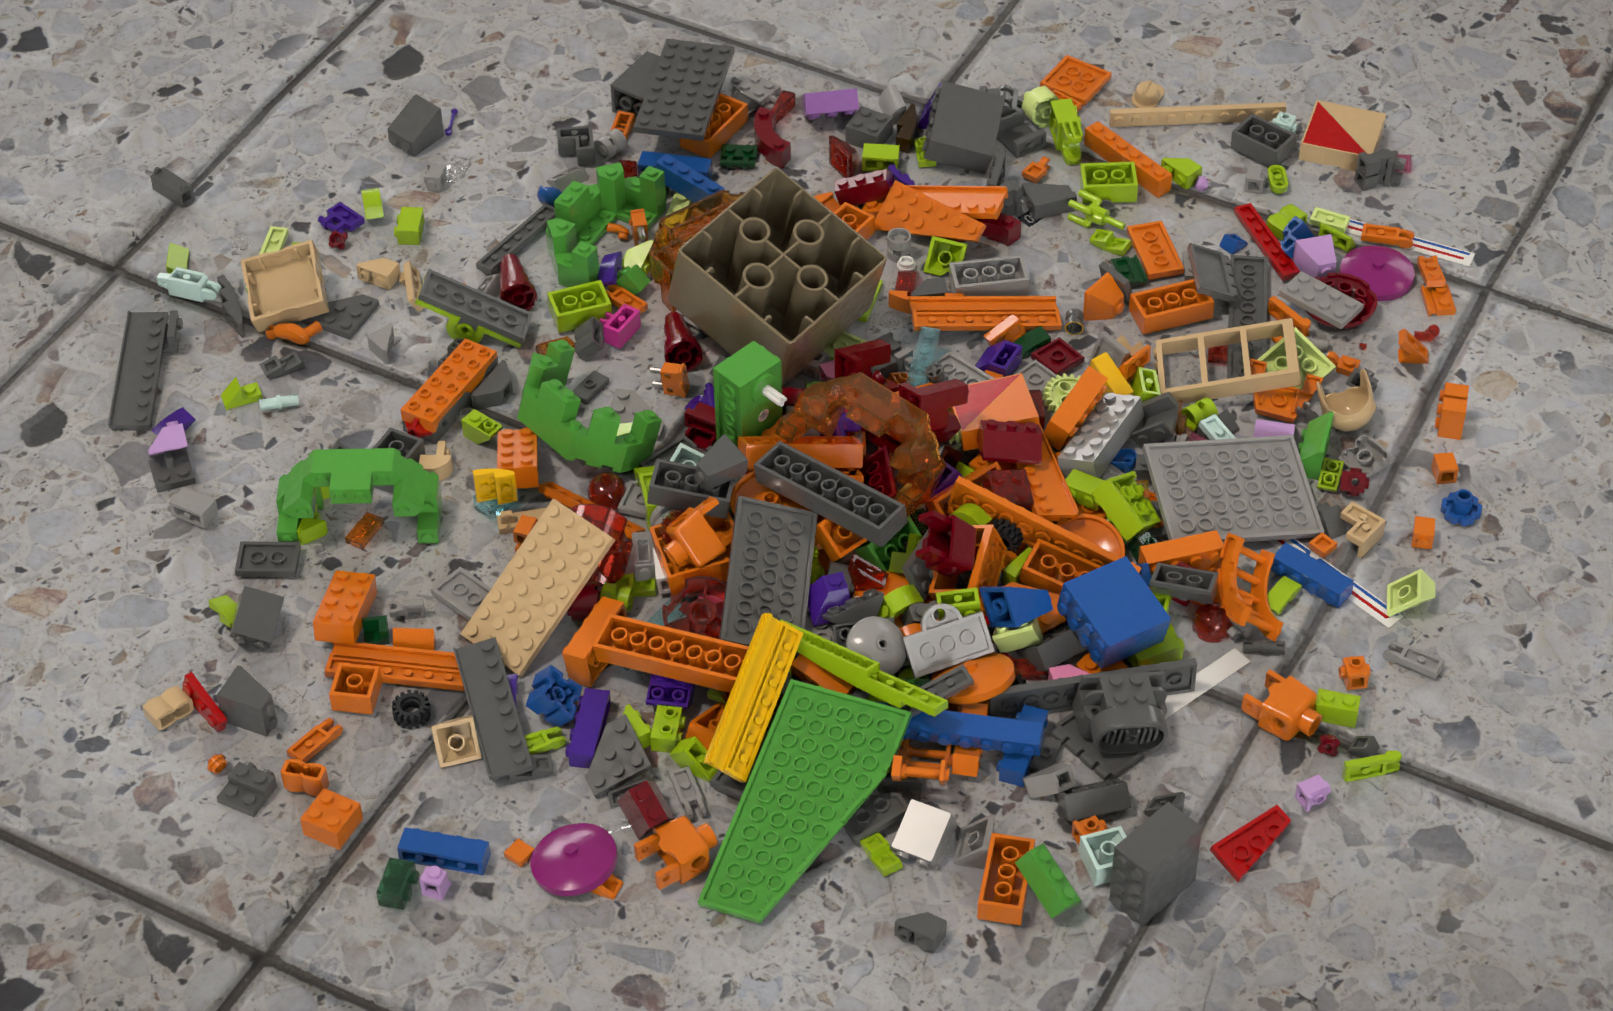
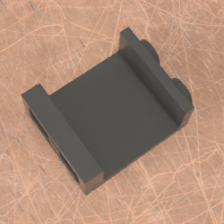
M1023 109L1001 118L997 134V140L1015 158L1046 146L1047 132L1044 129L1034 132L1024 122L1025 111Z
M1170 392L1143 401V418L1145 419L1143 428L1130 434L1140 448L1144 444L1157 443L1174 435L1180 407L1179 402Z

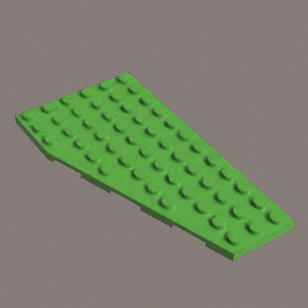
M790 679L698 899V905L761 924L891 771L893 756L898 753L912 713Z

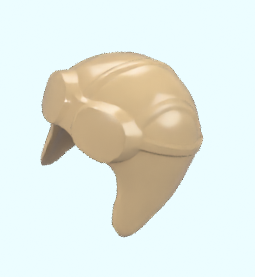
M1365 369L1360 371V386L1350 387L1343 392H1334L1325 396L1320 382L1316 384L1322 415L1334 412L1332 427L1346 432L1356 431L1371 420L1377 406Z

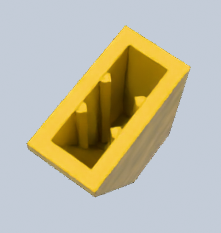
M1104 352L1091 359L1090 367L1108 378L1105 384L1107 389L1103 396L1105 393L1134 396L1133 389L1108 353Z

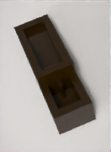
M911 103L897 123L896 145H900V151L908 154L914 145L917 132V114L915 104Z

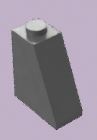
M1022 183V199L1034 220L1075 210L1068 206L1071 199L1077 202V195L1071 190L1069 185Z
M723 435L696 464L695 480L707 491L745 475L748 459L726 435Z

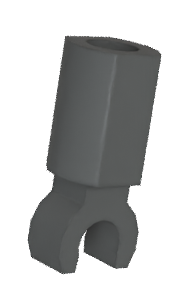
M1307 401L1302 405L1305 410L1301 409L1300 406L1295 410L1296 414L1303 417L1307 424L1309 421L1319 417L1315 411L1311 410V405Z

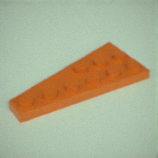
M896 180L875 219V231L889 232L894 228H904L911 235L935 236L971 242H979L986 228L985 224Z

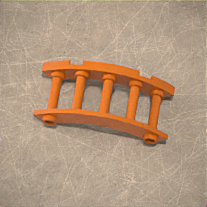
M1228 532L1220 554V558L1223 559L1221 569H1217V573H1219L1217 594L1220 605L1225 609L1227 617L1243 627L1246 622L1255 625L1264 636L1275 642L1284 624L1272 613L1267 596L1268 577L1276 554L1261 549L1259 554L1243 546L1244 538ZM1240 554L1256 561L1253 575L1237 568ZM1237 577L1251 583L1250 593L1237 587ZM1242 598L1253 599L1252 607L1248 606Z
M911 739L902 740L901 749L898 750L897 755L893 756L892 781L902 782L907 777L939 780V784L945 786L946 782L949 781L950 754H952L953 745L949 744L946 751L913 748L910 745ZM914 756L944 760H941V764L910 761V758Z

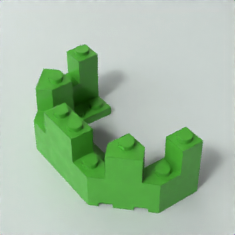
M620 162L596 167L597 184L585 185L574 180L554 201L555 219L548 220L546 228L548 253L551 257L559 285L568 288L597 281L600 265L598 264L597 247L594 245L606 233L608 223L614 224L616 220H620L629 224L630 210L644 208L648 230L667 210L664 171L648 166L639 178H624V170Z
M558 340L548 344L546 355L533 352L522 390L517 419L566 460L574 461L576 458L584 460L586 465L601 468L602 465L612 467V471L619 473L640 468L639 463L650 457L653 453L662 419L651 410L635 413L630 433L616 436L621 416L607 406L593 410L589 428L587 429L576 420L581 399L573 391L565 387L575 349L567 341Z
M395 448L313 450L309 453L308 458L298 462L287 475L284 474L279 478L276 498L279 513L276 531L278 542H299L297 529L302 518H314L316 504L318 510H324L321 487L329 486L331 504L372 503L374 486L394 485L392 500L394 517L416 516L418 514L417 536L419 544L439 543L442 513L439 475L433 471L429 473L423 469V465L411 458L406 459L401 456V452Z

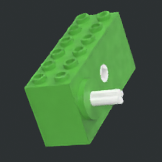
M752 341L713 367L717 441L721 436L726 435L738 448V437L761 436L764 430L770 429L779 418L783 417L782 407L787 398L782 395L781 360L778 356L770 353L764 346Z

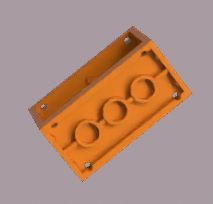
M972 525L977 531L976 546L979 547L968 588H978L980 608L983 615L987 616L979 588L997 587L1007 547L994 525ZM933 571L934 576L928 590L933 601L936 600V593L961 590L955 589L959 574L948 577Z

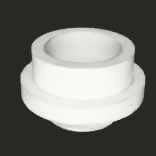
M902 256L897 262V268L902 272L907 273L915 269V261L910 256Z

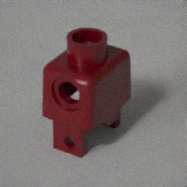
M935 510L920 514L918 521L928 525L929 528L927 537L923 539L922 549L916 550L915 557L925 561L926 568L948 577L973 569L979 547L976 546V528L954 514L945 516Z

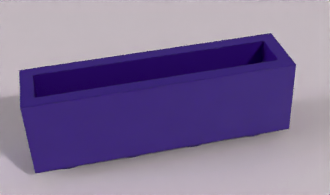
M585 688L583 696H580L578 703L580 710L575 713L574 717L575 728H571L570 731L571 744L566 746L565 756L569 758V766L590 768L603 735L611 707L609 690Z

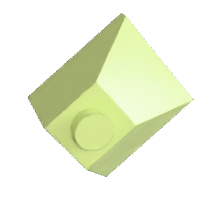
M1419 569L1388 584L1387 615L1389 617L1435 598V582L1422 569Z

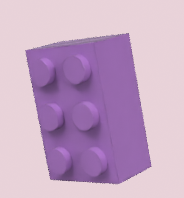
M857 88L804 93L801 96L803 117L808 116V120L818 119L820 115H825V118L836 117L838 113H842L843 116H851L859 110Z

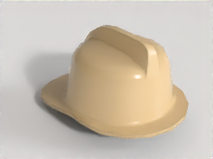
M1152 80L1143 81L1136 87L1132 95V102L1138 108L1156 107L1164 96L1165 91L1163 87Z

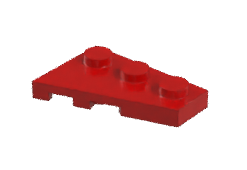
M192 672L184 675L182 690L192 699L194 708L218 733L226 729L227 718Z

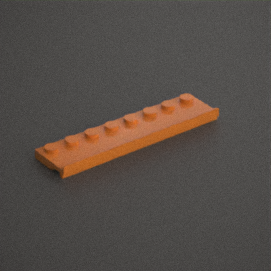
M906 185L973 219H998L1004 206L1003 202L1005 198H1008L1006 186ZM885 199L867 202L862 210L877 217Z
M910 296L908 299L914 331H990L1011 315H1015L1020 319L1025 330H1033L1040 326L1044 330H1061L1062 327L1059 309L1056 305V296Z
M1040 424L1042 433L1041 465L1012 463L1013 468L1034 514L1042 516L1050 522L1060 521V518H1070L1071 521H1075L1079 515L1078 507Z
M358 642L355 645L333 643L334 647L332 653L330 652L324 670L325 677L334 678L339 662L379 666L383 683L465 691L454 652Z

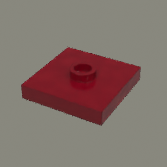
M1060 337L1031 353L1033 361L1036 359L1059 376L1069 372L1085 361L1083 355Z

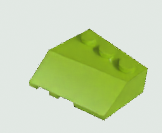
M1135 471L1109 478L1091 493L1094 496L1095 502L1106 512L1108 520L1114 523L1120 535L1126 541L1137 538L1161 522L1152 503L1144 498L1143 492L1145 490L1143 486L1138 485L1135 481L1137 477Z

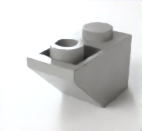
M1061 762L1023 778L1030 799L1057 794L1077 785L1071 765Z

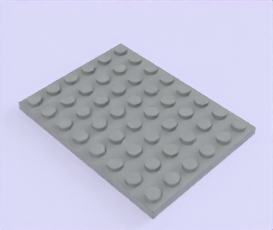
M1293 435L1144 444L1142 447L1169 540L1217 530L1223 544L1228 532L1244 538V542L1313 538L1322 532L1325 533Z

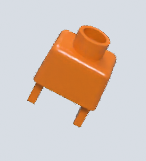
M710 496L697 507H689L667 527L666 531L672 541L663 549L677 567L685 561L696 567H702L725 552V546L732 542V527L717 537L703 517V515L719 504L716 498Z
M1270 669L1266 673L1264 685L1268 688L1269 697L1264 702H1261L1248 693L1243 696L1241 710L1259 721L1258 727L1284 741L1291 740L1299 731L1307 736L1313 735L1322 721V715L1315 711L1316 692L1291 675L1286 679Z
M680 816L653 828V835L634 844V852L638 862L657 853L667 867L655 872L656 886L661 890L677 881L682 885L708 870L710 867L709 850L716 847L718 843L715 833L709 824L704 823L695 828L686 816Z

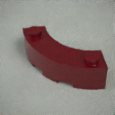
M759 107L754 118L755 145L758 146V152L765 156L766 161L783 169L791 159V142L782 139L775 133L776 112Z
M1000 213L998 219H975L986 225L982 236L987 237L988 240L1000 242L1008 247L1021 238V221L1011 215ZM947 238V240H952L960 243L965 242L963 240Z

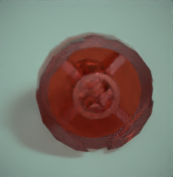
M600 473L592 478L588 485V500L609 511L616 510L626 492L625 483L614 473Z
M1218 602L1201 605L1197 608L1192 620L1193 632L1195 631L1198 634L1199 639L1208 643L1221 642V639L1225 637L1228 639L1230 635L1227 631L1233 626L1226 615L1225 609Z

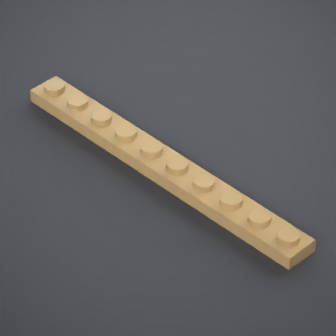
M1286 102L1110 109L1109 126L1128 127L1243 122L1251 114L1267 121H1272L1273 118L1278 116L1279 112L1286 113L1287 106Z

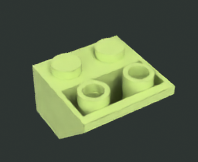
M1037 618L1016 628L996 627L992 635L993 641L1001 653L1041 644L1043 640Z

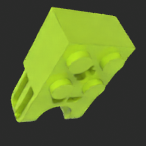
M1071 98L1050 101L1049 130L1056 151H1061L1065 164L1077 165L1081 162L1080 142H1082L1083 138L1080 116L1077 117V106L1073 105Z

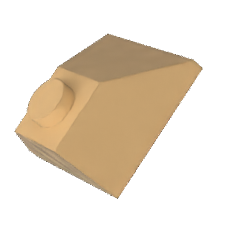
M471 715L431 726L440 768L482 758L474 720Z

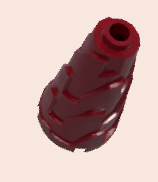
M506 254L500 263V300L530 311L535 306V301H537L535 286L529 281L519 257L514 254Z
M670 312L666 315L664 324V358L667 363H685L687 372H689L701 363L703 359L702 348L695 336L692 335L690 328L687 327L684 317L678 312Z

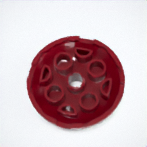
M1327 273L1325 277H1315L1317 280L1364 304L1363 310L1343 328L1361 325L1368 321L1375 313L1377 295L1375 292L1373 293L1370 285L1364 280L1345 273ZM1306 311L1311 318H1313L1320 324H1323L1328 327L1337 328L1336 326Z

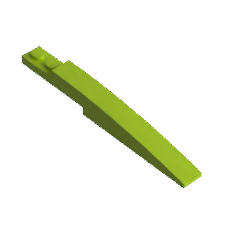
M784 621L804 633L797 652L855 687L898 708H902L907 704L934 717L948 708V700L881 671L879 662Z

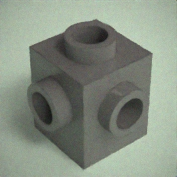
M1355 367L1346 385L1350 387L1360 386L1361 369ZM1365 368L1374 393L1379 380L1373 377L1375 373Z

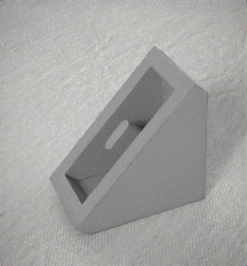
M388 324L367 336L369 350L385 364H389L394 343L393 324Z

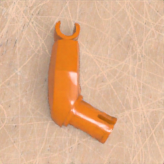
M314 321L306 328L293 323L277 324L276 326L272 324L265 333L268 339L278 337L303 345L309 343L310 338L321 332L323 328L318 321Z

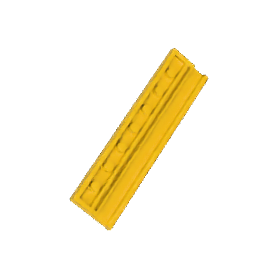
M764 613L760 617L703 763L709 764L740 783L747 781L804 634L788 623L781 622L772 617L771 613Z

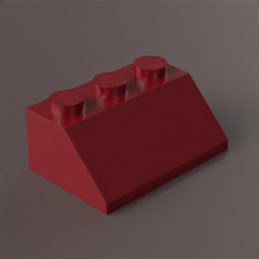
M888 169L876 170L872 173L859 174L835 181L834 192L838 203L842 205L846 202L854 206L885 199L893 186L894 174Z
M994 419L980 421L977 443L982 461L1041 465L1042 433L1039 424L1033 422L1017 423L1015 421L1002 422Z

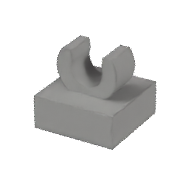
M909 346L894 354L898 372L903 369L911 372L915 369L912 365L915 362L913 350Z
M1229 619L1232 627L1227 633L1232 641L1237 642L1241 636L1244 639H1250L1253 636L1251 628L1247 623L1243 627Z

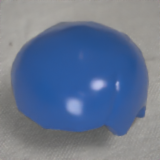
M540 186L537 197L543 205L546 203L554 207V201L562 192L554 187L543 188Z
M1129 448L1120 449L1109 466L1116 473H1128L1136 467L1137 453Z

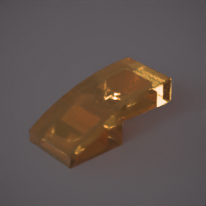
M1177 400L1180 407L1174 432L1181 435L1182 433L1185 434L1187 415H1181L1183 401Z

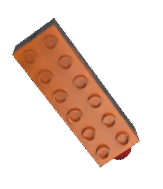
M464 339L400 409L403 430L410 435L436 444L472 404V392L480 386L483 379L488 377L493 368L498 365L497 351Z

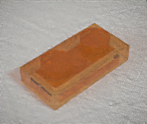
M366 512L347 534L345 542L363 550L384 525V519Z

